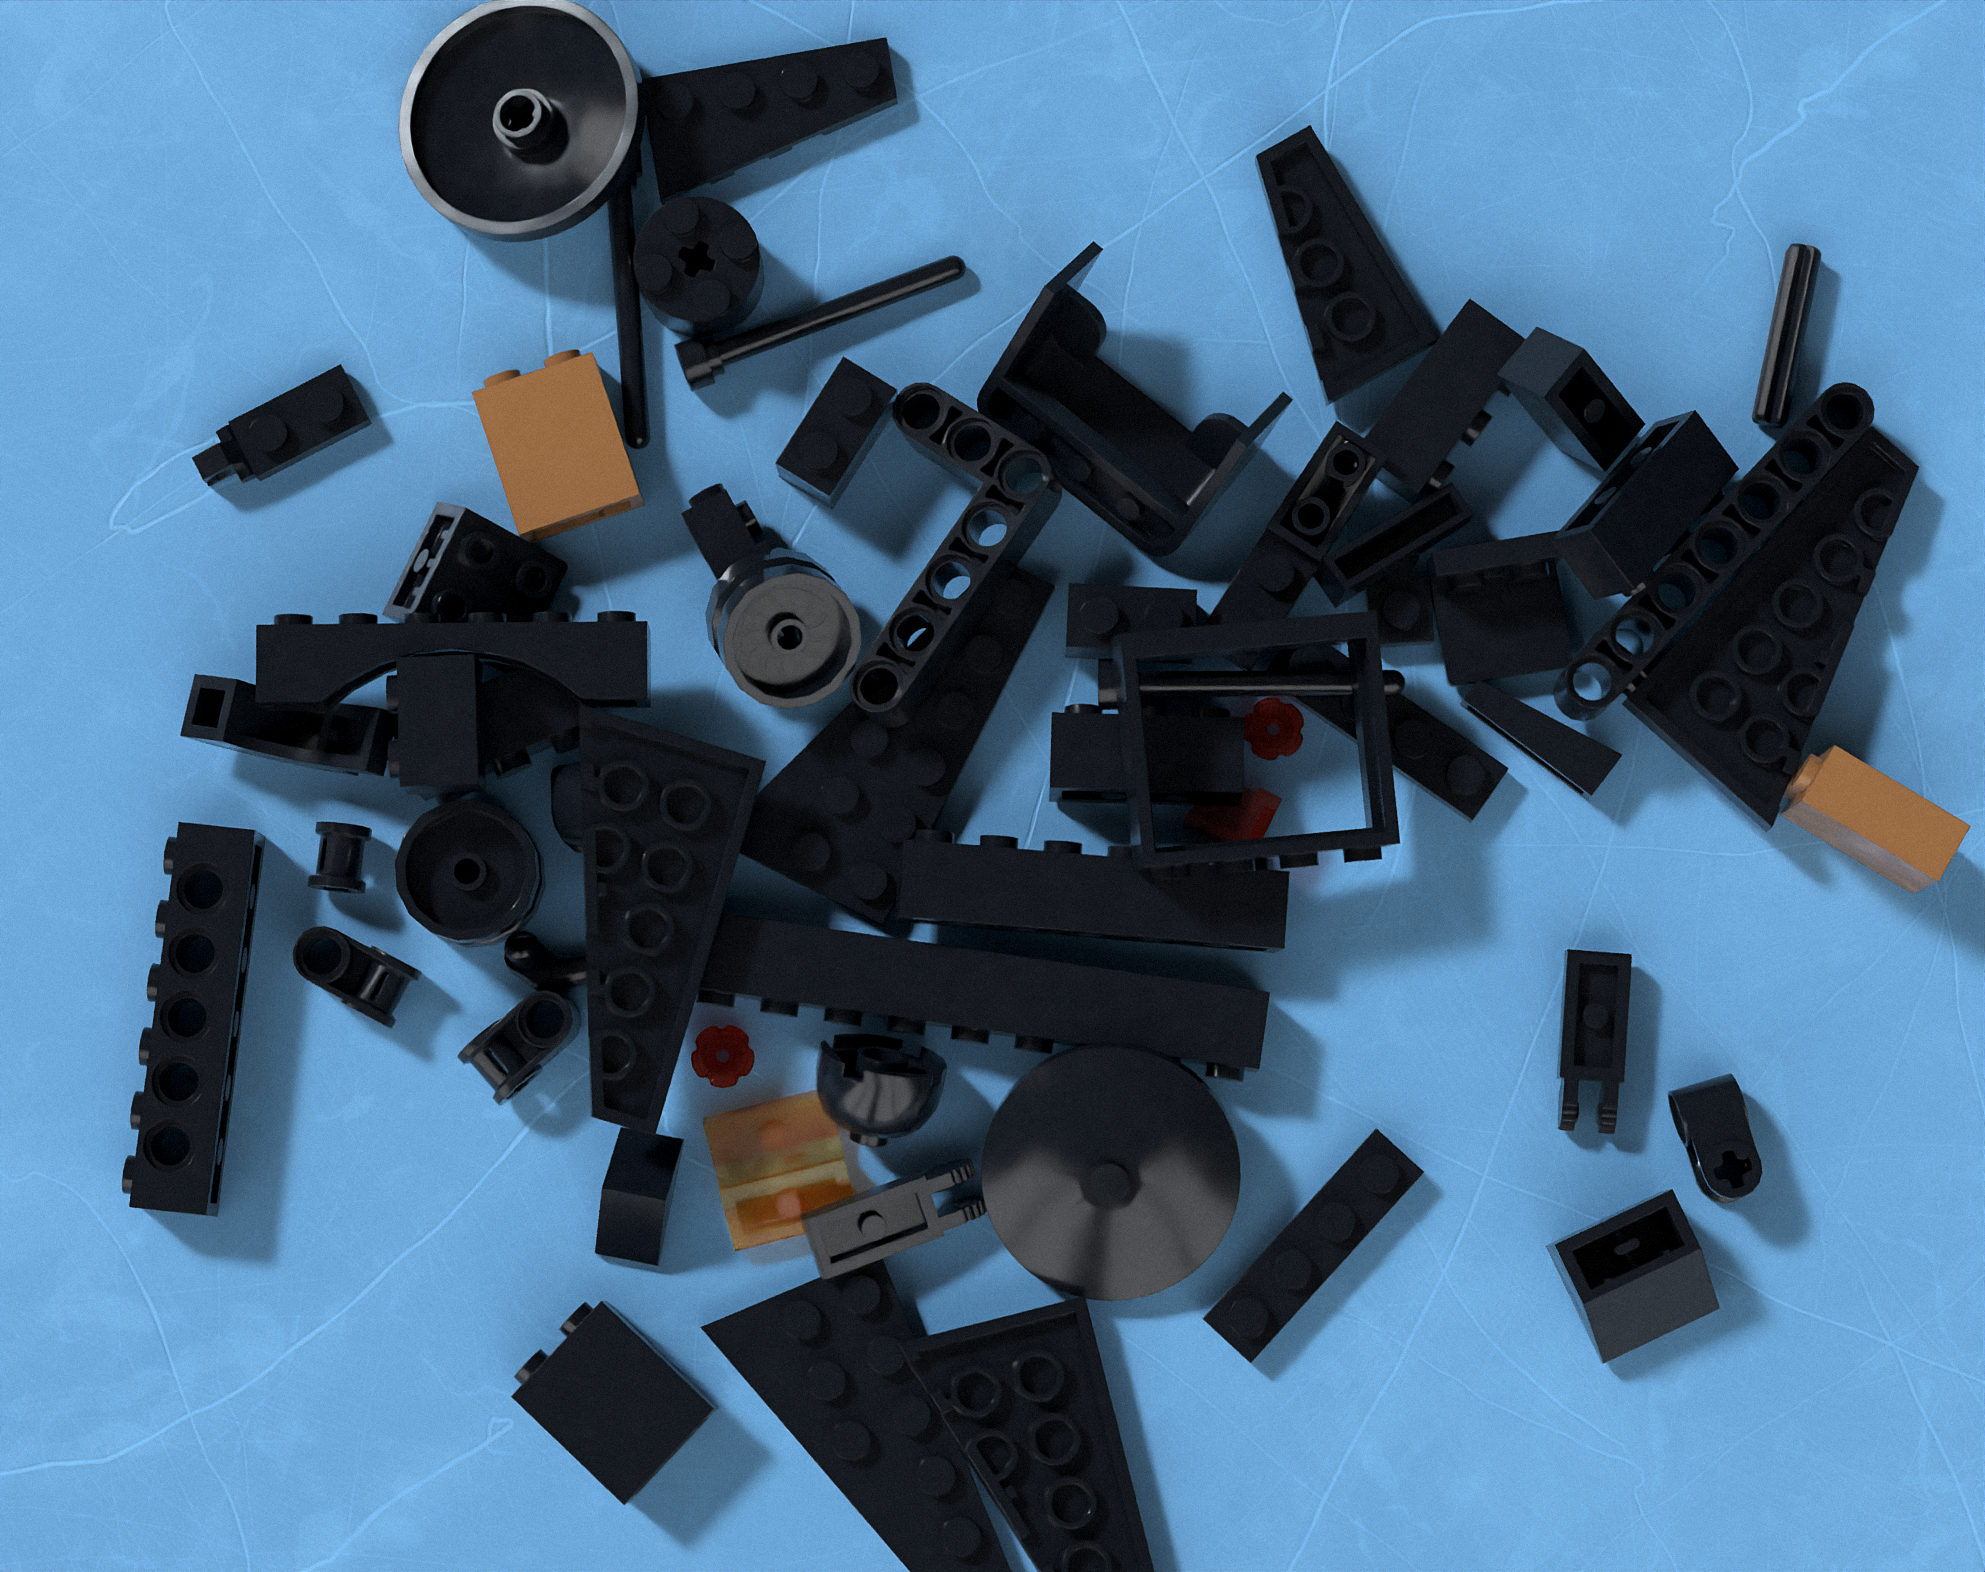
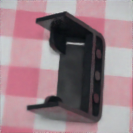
M1093 241L1044 286L981 388L977 397V408L980 414L1039 449L1048 458L1060 479L1062 487L1135 546L1153 556H1168L1174 553L1191 535L1249 464L1293 399L1285 392H1282L1249 427L1229 414L1213 413L1205 417L1193 432L1188 430L1096 356L1106 338V323L1097 307L1077 292L1103 251V248Z

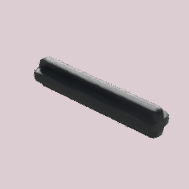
M1791 244L1785 252L1752 413L1753 422L1764 427L1782 428L1788 421L1822 255L1818 248L1810 245Z

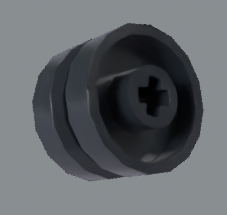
M775 548L752 552L729 566L712 588L705 612L708 640L739 689L759 703L774 707L790 709L813 705L837 691L853 671L862 644L859 616L846 593L835 582L832 575L826 568L807 554L788 549Z
M475 799L445 802L422 814L403 836L395 860L397 892L409 915L441 940L466 948L495 946L507 940L511 934L522 931L537 913L546 887L544 859L532 835L502 808ZM474 861L480 868L478 879L470 884L461 883L458 880V876L467 874L464 865Z

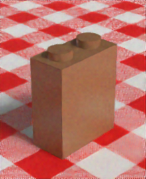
M579 350L560 352L544 360L545 368L521 375L519 370L500 372L484 380L485 388L472 392L518 534L530 543H535L645 506L601 371L593 352L581 355Z
M1836 745L1818 757L1811 753L1804 763L1801 761L1798 763L1796 771L1790 778L1783 795L1789 801L1780 814L1912 894L1940 880L1971 827L1969 824Z

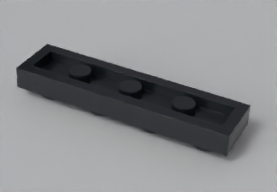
M1333 646L1280 650L1266 671L1350 670L1349 658ZM1401 693L1385 696L1393 770L1471 823L1509 768ZM1288 696L1357 744L1353 696Z
M1377 1128L1374 1129L1202 1320L1251 1363L1419 1179L1424 1171Z

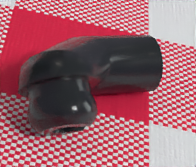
M518 931L507 938L504 945V960L510 972L535 991L548 990L552 992L587 984L586 952L558 958L537 941V937L531 932Z

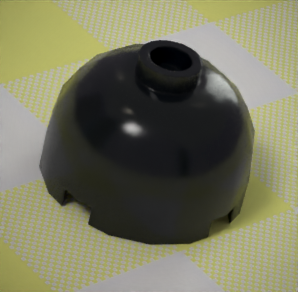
M872 1034L834 1035L832 1048L824 1039L819 1046L815 1084L822 1110L836 1125L850 1131L849 1138L852 1141L871 1147L885 1146L888 1143V1138L904 1137L919 1130L936 1111L943 1092L947 1071L946 1062L941 1056L922 1046L919 1058L899 1052L898 1050L902 1048L903 1040Z

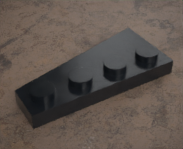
M887 37L642 79L645 92L646 119L661 204L663 206L672 198L680 197L683 193L708 182L712 185L735 175L734 171L766 157L769 160L792 150V146L819 134L825 136L897 105V94Z
M1311 125L1256 155L1255 165L1325 403L1328 406L1434 346L1438 339Z

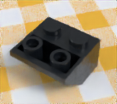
M1673 1189L1656 1193L1546 1245L1602 1364L1720 1309L1702 1249Z

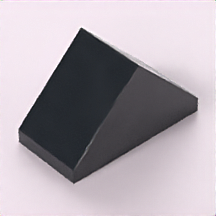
M620 1128L601 1191L595 1246L596 1254L659 1266L684 1139L660 1134L650 1135L629 1128Z

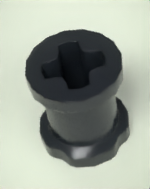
M316 822L315 832L320 836L316 873L308 877L307 886L330 892L364 894L366 883L360 880L364 845L366 841L371 840V828L348 823Z

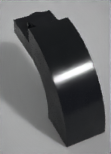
M195 674L180 736L257 757L354 776H358L359 773L384 776L388 761V742L393 739L398 714H389L388 710L344 703H338L330 711H264L256 703V685L239 679Z

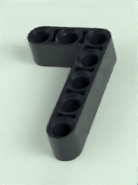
M926 382L909 385L897 395L892 413L895 424L916 452L978 491L856 666L850 678V693L853 701L874 723L885 728L901 726L915 715L1052 516L1062 498L1060 479L1048 458L1039 449L939 387ZM928 409L940 411L937 421L931 427L926 429L914 428V422L922 412ZM978 441L991 442L989 452L982 459L977 461L964 460L966 450L973 443ZM1033 472L1043 474L1040 485L1034 491L1024 494L1015 492L1016 484L1023 475ZM994 524L1007 526L1004 538L999 543L992 546L979 545L981 534L987 527ZM958 576L970 578L968 590L962 596L955 599L943 597L944 589L952 579ZM923 628L934 630L932 642L925 649L915 652L907 650L908 641L916 631ZM885 681L898 682L895 696L889 702L876 705L871 703L873 691L880 683Z

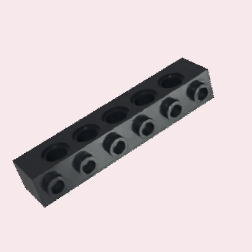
M178 822L177 837L169 836L166 842L163 868L165 875H172L169 900H160L155 921L156 937L163 938L160 964L153 963L151 965L147 982V999L149 1002H155L152 1028L144 1027L139 1044V1064L147 1066L144 1092L136 1091L134 1094L130 1114L131 1129L139 1130L136 1155L127 1156L122 1175V1191L124 1194H130L129 1207L218 1217L266 839L264 835L256 830ZM206 876H218L223 886L220 900L210 908L200 909L194 901L196 884ZM207 938L214 947L213 962L204 971L193 973L186 964V951L194 941ZM200 1002L206 1011V1023L199 1033L185 1037L178 1028V1014L188 1003ZM190 1065L197 1073L198 1086L190 1098L178 1101L170 1092V1077L179 1067ZM181 1129L189 1138L190 1150L187 1157L181 1163L170 1165L162 1156L161 1144L169 1132Z

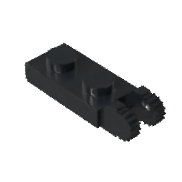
M1565 950L1557 1079H1561L1558 1101L1559 1130L1573 1131L1575 1123L1578 1121L1579 1080L1601 1082L1599 1103L1596 1108L1598 1132L1604 1134L1615 1133L1619 1084L1624 1083L1632 954Z
M962 1158L949 1161L946 1164L929 1169L924 1174L918 1171L799 1215L821 1278L829 1279L945 1236L943 1231L985 1215L987 1209L984 1197L981 1195L960 1198L957 1201L941 1206L937 1210L931 1195L943 1189L964 1183L969 1178H972L975 1175L972 1160Z

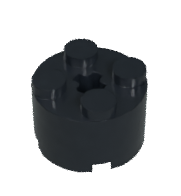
M674 197L667 201L663 207L646 221L636 239L633 267L637 283L645 303L655 318L668 329L689 337L713 336L715 333L741 324L756 308L764 287V267L756 234L748 221L730 205L707 197ZM701 258L708 259L711 271L700 269L695 277H691L687 265L690 262L698 263Z

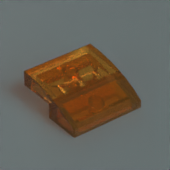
M817 1090L703 1118V1126L719 1184V1193L734 1251L803 1235L805 1231L799 1215L854 1195L838 1127L822 1110Z

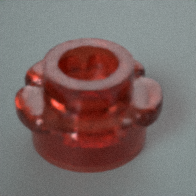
M1265 698L1258 701L1254 705V711L1244 717V740L1251 743V751L1261 759L1272 761L1276 760L1280 755L1289 757L1300 748L1303 742V735L1300 732L1304 726V719L1301 712L1293 704L1282 703L1278 698ZM1270 724H1277L1280 731L1277 735H1270L1268 733L1267 727Z
M727 1025L721 1029L718 1026H710L697 1036L695 1041L697 1048L691 1055L692 1067L699 1077L708 1078L712 1086L719 1088L734 1086L737 1084L740 1076H747L752 1070L755 1054L748 1046L749 1037L740 1028L733 1025ZM720 1050L728 1051L729 1058L727 1061L720 1062L717 1059V1053Z

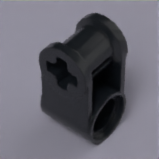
M326 926L313 927L303 932L293 949V963L298 973L307 981L342 999V1003L391 1029L396 1022L392 1014L410 981H418L422 974L418 969L373 945L368 947L340 931ZM321 940H334L341 949L342 958L340 964L334 971L328 974H317L309 964L310 951ZM389 974V976H388L386 982L384 983V985H383V987H382L380 993L378 994L377 998L375 999V996L377 995V993H378V991H379L381 985L383 984V982H384L386 976Z
M548 990L535 991L526 996L504 1017L478 1034L460 1051L457 1058L463 1065L471 1063L495 1091L493 1095L494 1101L499 1106L503 1105L523 1090L537 1077L547 1063L573 1042L579 1034L581 1027L580 1011L575 1002L566 995ZM554 1002L563 1012V1026L555 1036L543 1038L536 1032L533 1018L541 1005ZM492 1052H493L494 1055L500 1060V1062L506 1067V1069L508 1070V1073H507L506 1070L499 1064V1062L493 1057Z
M1729 1073L1669 1091L1668 1102L1672 1119L1680 1140L1685 1146L1696 1184L1701 1193L1712 1201L1730 1203L1753 1192L1760 1183L1762 1165L1749 1127L1745 1102L1734 1076ZM1723 1155L1729 1165L1739 1163L1742 1168V1175L1734 1179V1188H1732L1728 1179L1717 1180L1715 1177L1714 1169L1723 1164Z

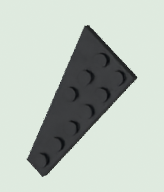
M883 1259L829 1279L819 1277L700 1327L910 1572H1012L963 1452L895 1346L897 1343L916 1338Z

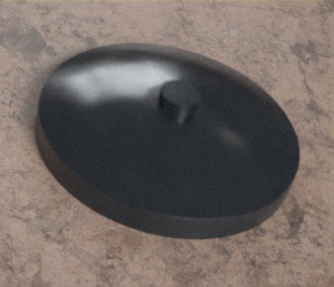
M569 0L488 1L472 8L447 25L423 51L407 80L402 96L398 125L399 143L407 172L423 198L444 218L468 233L481 238L502 242H527L559 234L576 226L599 210L613 196L631 170L642 142L645 127L646 103L642 78L635 60L622 40L600 17L589 9Z
M1100 1042L1076 1046L1048 1057L1024 1074L1005 1095L992 1118L986 1135L981 1165L982 1192L990 1221L998 1237L1017 1262L1032 1275L1060 1291L1078 1297L1085 1296L1088 1299L1105 1301L1129 1300L1158 1293L1177 1284L1197 1270L1213 1254L1231 1224L1237 1206L1241 1179L1240 1154L1232 1123L1222 1103L1205 1081L1190 1068L1160 1051L1145 1046L1120 1042Z

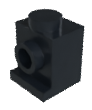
M721 483L710 486L694 495L688 501L692 508L681 513L689 532L716 581L721 578L729 566L752 552L773 549L768 539L755 544L753 538L763 534L752 510L746 500L734 505L727 490L724 489Z

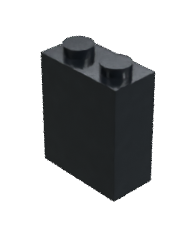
M601 1301L594 1309L587 1302H584L560 1327L559 1330L567 1338L550 1356L540 1349L516 1373L514 1378L521 1386L511 1397L625 1505L631 1502L719 1407L608 1301Z

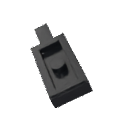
M340 364L228 421L229 425L216 431L220 443L192 457V460L202 480L208 486H212L237 473L242 483L255 478L262 481L370 426L372 423L344 368Z

